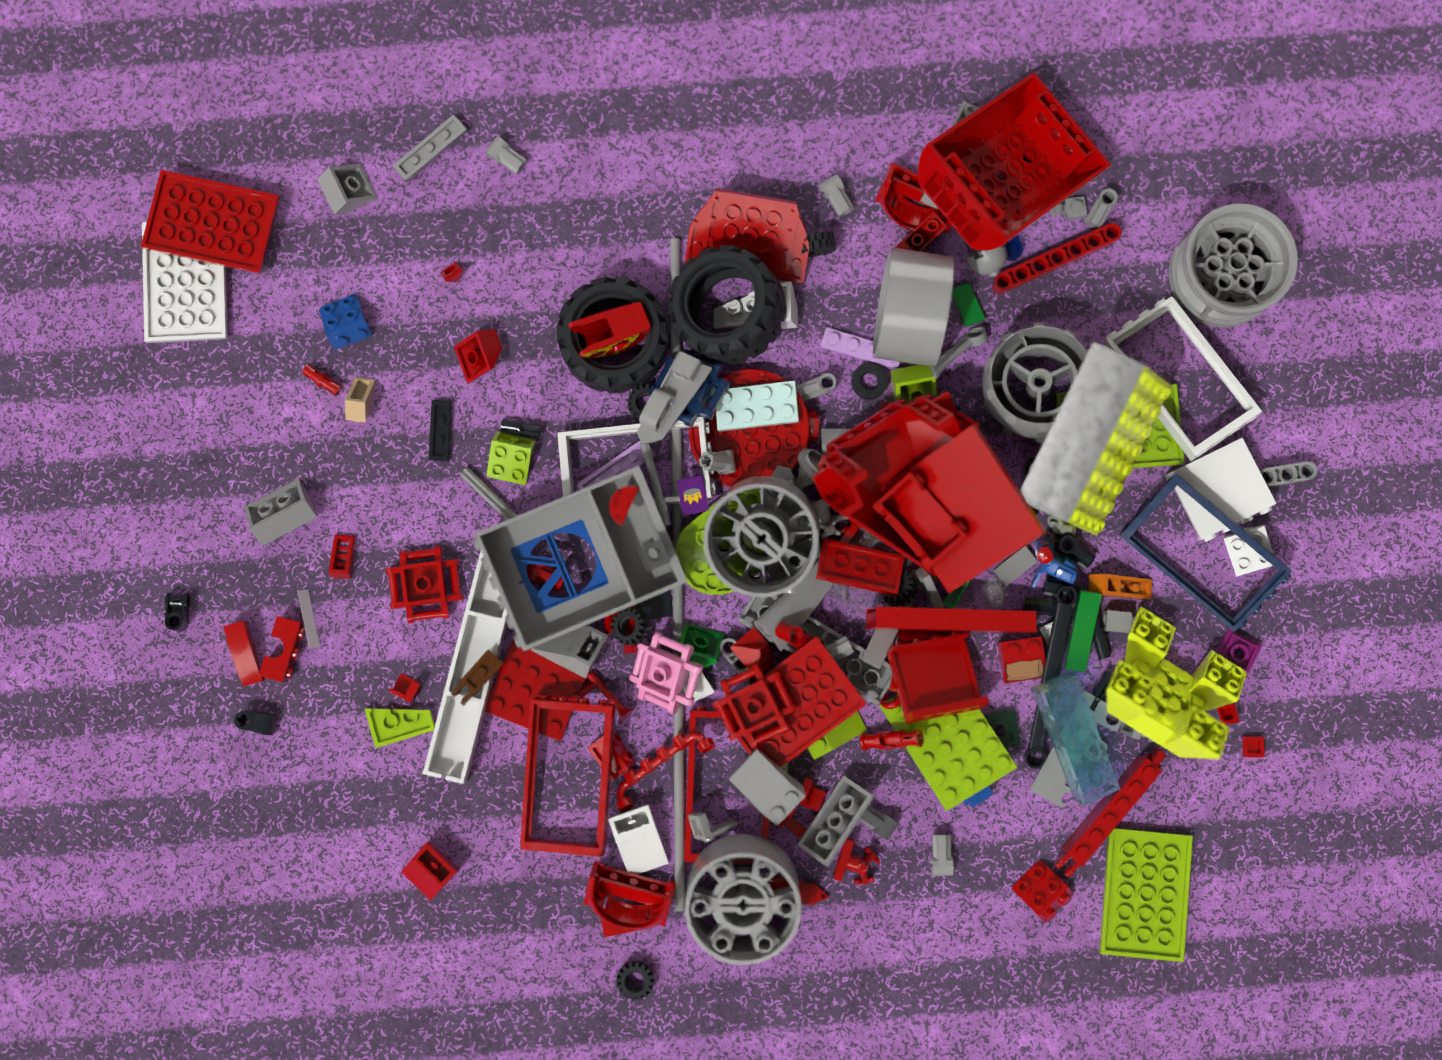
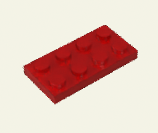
M824 538L815 579L897 596L904 556Z

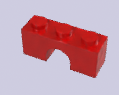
M280 616L276 617L271 636L277 637L283 642L284 650L276 658L264 656L259 676L287 683L288 679L292 678L294 673L292 664L294 659L297 660L300 653V648H298L299 641L304 639L306 633L304 623Z

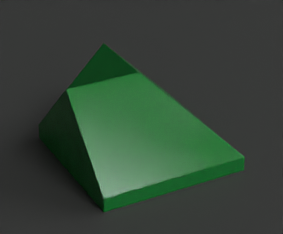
M685 623L679 643L694 646V651L689 661L699 663L705 668L717 664L720 644L725 633ZM676 651L677 654L681 657L682 653Z

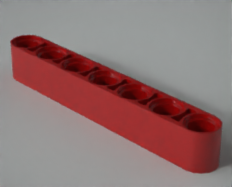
M1110 223L999 273L992 282V289L997 294H1005L1116 243L1122 234V230L1119 225ZM1106 231L1113 232L1115 237L1109 238ZM1088 239L1095 240L1097 246H1091ZM1071 247L1077 248L1079 254H1078V255L1073 254V253L1070 251V248H1071ZM1053 255L1058 256V257L1060 258L1061 262H1060V263L1054 262V261L1052 260V256H1053ZM1034 264H1040L1043 271H1037L1034 268ZM1016 272H1022L1025 279L1017 278ZM998 280H1003V281H1005L1006 284H1007V287H1005V288L1000 287V286L998 285L997 281H998Z

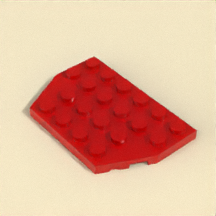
M716 188L690 223L685 263L690 258L700 257L697 253L708 248L720 249L722 245L736 246L755 254L771 270L776 279L803 284L809 251L801 254V248L804 250L803 244L805 243L809 250V241L805 240L807 232L797 202Z

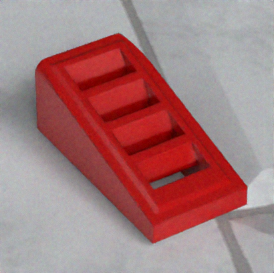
M334 535L328 570L331 578L351 579L355 536ZM339 542L349 543V546H338V545H339ZM338 551H348V553L338 554ZM337 559H344L346 563L337 562ZM336 567L345 568V570H338Z

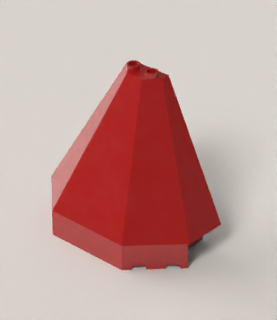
M949 391L943 392L938 397H932L931 394L915 397V401L905 402V399L896 400L829 442L826 447L827 454L822 455L818 464L819 470L813 474L812 478L819 490L821 499L837 512L936 577L937 575L934 570H928L923 565L921 557H917L910 546L885 520L886 517L878 514L872 506L884 496L881 490L884 486L970 426L976 424L979 428L980 424L956 410Z

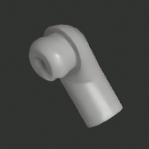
M1053 515L1047 518L1048 525L1055 533L1075 535L1076 526L1066 525L1061 519Z

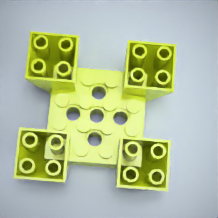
M1140 606L1128 634L1125 661L1119 660L1107 688V712L1178 757L1219 759L1230 728L1205 713V711L1237 702L1247 672L1212 650L1192 676L1164 659L1176 628Z

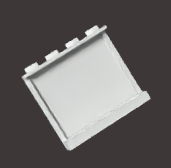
M1243 438L1165 475L1168 480L1176 472L1236 523L1241 521L1244 524L1254 519L1252 515L1258 512L1263 515L1271 511V506L1276 504ZM1176 486L1174 488L1198 535V541L1204 539L1207 542L1215 538V533L1221 530L1223 533L1230 531V529L1180 487Z

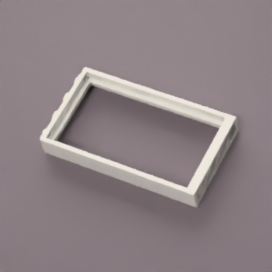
M1173 297L1167 300L1163 298L1154 305L1155 308L1152 310L1146 309L1134 322L1130 320L1122 326L1123 329L1119 332H1111L1106 337L1107 340L1103 346L1124 355L1117 346L1119 343L1167 311L1175 319L1246 410V413L1197 446H1194L1162 404L1158 419L1190 461H1193L1257 418L1262 410Z

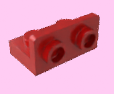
M615 731L611 781L636 764L633 754L627 750L622 743L621 737ZM603 736L587 747L600 767L602 765Z

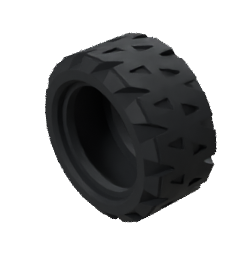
M722 245L720 249L711 247L697 253L700 257L690 258L679 269L682 274L674 277L669 290L672 297L668 300V314L673 320L671 324L674 330L688 346L710 361L728 362L732 365L744 363L750 356L753 359L767 350L769 341L771 343L775 341L781 331V321L784 322L785 295L781 284L771 270L755 254L746 249ZM730 278H742L752 282L755 300L753 309L746 321L738 328L727 333L715 334L705 331L700 319V310L703 299L708 291L717 283Z
M602 277L592 280L591 284L580 286L571 294V298L564 303L557 323V341L569 371L577 380L599 392L607 391L609 394L625 393L630 389L633 391L635 387L639 388L641 384L642 386L645 385L662 367L669 345L668 325L664 310L659 301L643 285H637L627 278L615 277V279ZM641 302L651 328L642 350L635 358L621 365L608 366L580 356L579 352L582 351L580 345L581 333L570 330L568 327L569 323L589 317L596 311L606 307H622Z

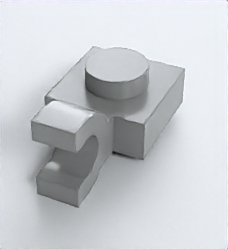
M1084 196L1065 199L1063 204H1059L1050 210L1051 217L1065 215L1066 220L1086 218L1087 210Z

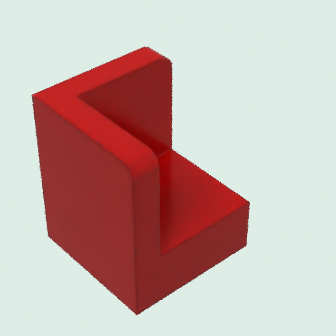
M400 674L394 687L390 688L389 692L413 703L423 684L404 674Z

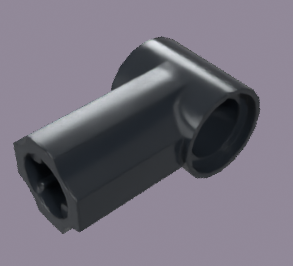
M1061 536L1055 541V550L1073 559L1076 565L1083 570H1087L1094 562L1096 556L1079 544L1073 536ZM1065 539L1070 544L1068 550L1062 547V542Z
M1046 577L1043 583L1042 595L1055 597L1056 590L1061 586L1075 587L1079 592L1080 590H1085V587L1080 583H1073L1072 585L1062 580ZM1064 589L1059 594L1060 599H1062ZM1069 589L1067 592L1066 600L1072 601L1073 597L1071 596Z

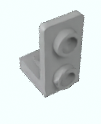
M693 812L688 815L694 839H700L704 842L714 840L718 834L729 833L733 827L738 825V822L735 820H725L709 827L710 822L705 813Z

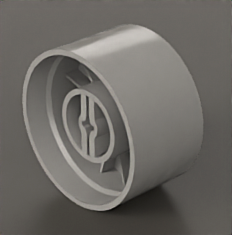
M890 247L878 302L873 339V358L936 366L942 349L950 308L954 273L953 256Z
M756 476L742 480L730 487L720 497L708 517L704 530V550L708 563L715 575L736 592L753 597H771L782 594L798 585L813 566L820 538L818 514L808 496L789 481L772 476ZM760 488L761 503H755L747 507L739 492ZM767 489L777 490L778 496L770 497L767 494ZM784 494L794 499L802 509L789 516L778 505ZM736 500L739 508L735 510L730 509L728 501ZM718 513L735 521L732 534L714 535V524ZM802 515L807 516L809 523L801 525L798 522V517ZM757 517H767L774 520L782 529L784 541L773 532L769 524L763 523ZM742 531L752 539L754 546L763 549L767 554H759L749 549L743 540ZM795 534H813V543L809 555L792 547ZM727 540L730 543V548L722 549L719 542ZM739 552L748 561V564L741 576L734 572L723 560ZM791 556H798L801 562L793 565L789 562V558ZM780 561L789 576L780 580L766 582V565ZM758 568L761 575L758 577L752 576L750 569Z
M734 834L722 837L703 849L691 867L685 902L687 925L695 941L714 958L737 965H749L766 961L777 955L789 944L799 925L801 901L796 869L783 849L766 838L752 834ZM751 857L754 858L752 867H734L732 858ZM724 866L727 868V871L719 873L716 868ZM767 866L770 870L767 873H762L759 871V868ZM705 871H708L719 881L714 891L695 886ZM780 871L787 878L791 887L772 891L768 881ZM702 902L706 906L697 908L695 904ZM784 902H788L791 904V907L785 908L781 907L780 905ZM713 913L718 923L711 928L701 916ZM773 913L785 917L775 928L769 924ZM735 934H751L752 937L735 938L734 936Z

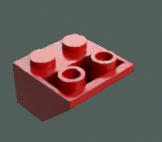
M430 841L409 861L401 873L431 901L460 869Z

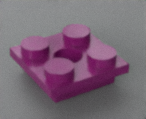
M1228 628L1216 653L1245 670L1247 678L1262 645ZM1237 647L1243 652L1240 659L1235 658L1233 654L1234 649Z

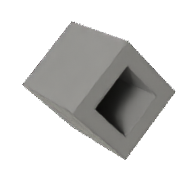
M1103 611V632L1123 634L1130 632L1134 622L1132 612Z

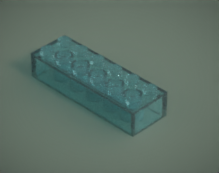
M1066 672L1032 687L1031 690L1074 801L1084 806L1120 790L1077 675Z

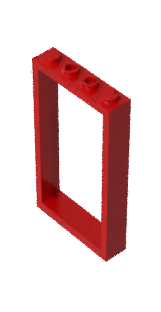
M694 707V711H690L689 734L696 732V717L721 718L717 708L715 711H707V707ZM695 740L689 743L684 862H695L701 853L691 852L692 828L688 815L693 812ZM763 815L762 837L769 840V819ZM735 857L732 858L733 864H753L754 858Z

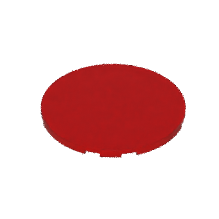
M741 369L719 377L730 382L729 388L787 382L778 375L760 369ZM797 392L799 423L719 432L717 429L716 408L711 420L704 418L705 422H709L710 434H706L707 442H711L712 452L733 450L736 472L718 474V471H714V474H710V476L719 483L732 487L734 484L747 478L772 476L778 465L793 471L799 464L798 454L803 449H807L810 436L808 411L799 393ZM699 426L689 427L691 449L699 463V459L702 456Z

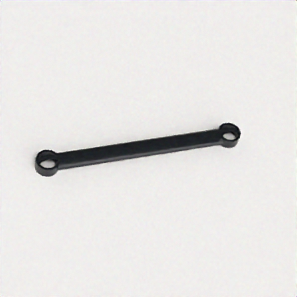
M1061 586L1055 593L1057 602L1029 746L1024 753L1025 763L1033 769L1042 767L1046 761L1044 750L1072 607L1077 600V592L1070 586ZM1064 589L1062 601H1060L1059 594ZM1070 589L1073 592V599L1070 603L1066 604L1067 592ZM1037 751L1041 752V762L1035 765V759L1031 758L1029 764L1028 755L1032 752L1031 756H1036Z

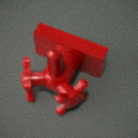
M847 838L841 847L832 878L842 882L844 872L847 869L859 873L860 879H854L856 885H866L869 882H874L873 876H867V870L873 860L878 865L880 864L877 854L868 847L864 848L868 853L864 858L852 854L854 841Z

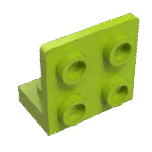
M497 431L491 441L487 477L526 485L531 454L535 449L536 439Z

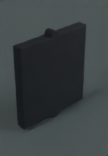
M669 590L639 602L635 607L646 613L645 616L649 617V619L673 616L672 598L670 597Z

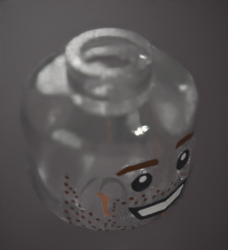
M997 577L985 579L986 583L980 586L983 604L988 605L989 608L1005 605V602L1009 599L1006 583L998 581Z

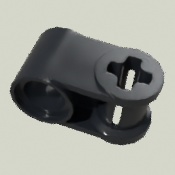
M168 592L166 594L164 622L169 630L183 632L187 629L191 602L189 593L173 595ZM179 617L181 622L179 626L174 627L173 621Z
M241 711L235 715L234 724L241 730L273 736L277 715L264 712ZM246 716V719H249V723L244 725L241 718Z

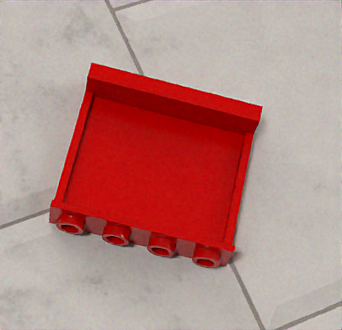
M960 631L950 633L947 637L935 635L930 637V640L925 641L923 638H918L908 644H905L903 641L892 644V648L886 652L906 724L979 710L989 704L987 696L981 697L965 639L969 636V633L961 634Z

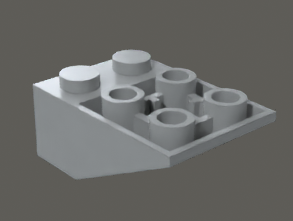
M585 625L531 648V650L586 678L603 650L608 635Z

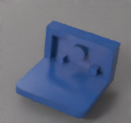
M356 294L320 307L319 311L324 330L334 350L372 336Z

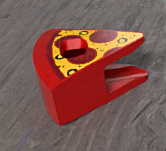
M641 302L604 311L568 324L570 330L583 334L588 344L586 349L579 352L580 356L593 359H605L632 348L647 336L651 328Z

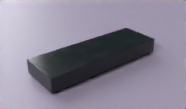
M431 400L429 461L450 462L452 401Z
M1025 597L1021 611H1036L1038 615L1054 616L1057 601L1054 599ZM1077 602L1073 604L1070 618L1075 616Z

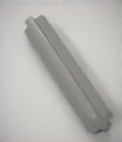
M466 467L462 470L460 476L506 520L518 516L469 468Z

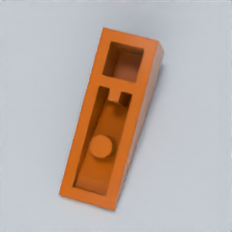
M1089 574L1088 591L1100 592L1102 597L1151 600L1152 579L1111 574Z

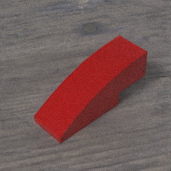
M240 621L223 626L229 650L242 685L247 686L264 681L263 677L259 676L261 668L255 643L251 638L248 621Z

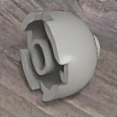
M1004 244L993 250H974L969 253L970 256L965 258L970 268L976 274H988L989 277H993L1000 273L999 269L1005 265L1008 254Z

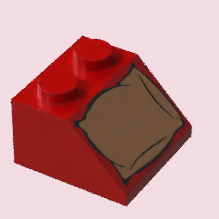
M1041 636L997 643L1004 684L1042 678L1045 654Z

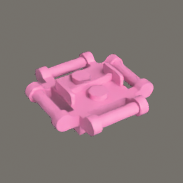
M656 631L651 644L642 640L643 643L637 644L638 653L629 680L636 683L637 688H640L638 699L652 702L667 709L669 713L675 714L679 708L678 702L687 706H693L695 700L693 696L699 674L703 670V665L689 661L693 654L694 646L684 645ZM660 644L681 652V657L660 649ZM689 671H691L686 693L684 695L681 693L682 688L685 687Z

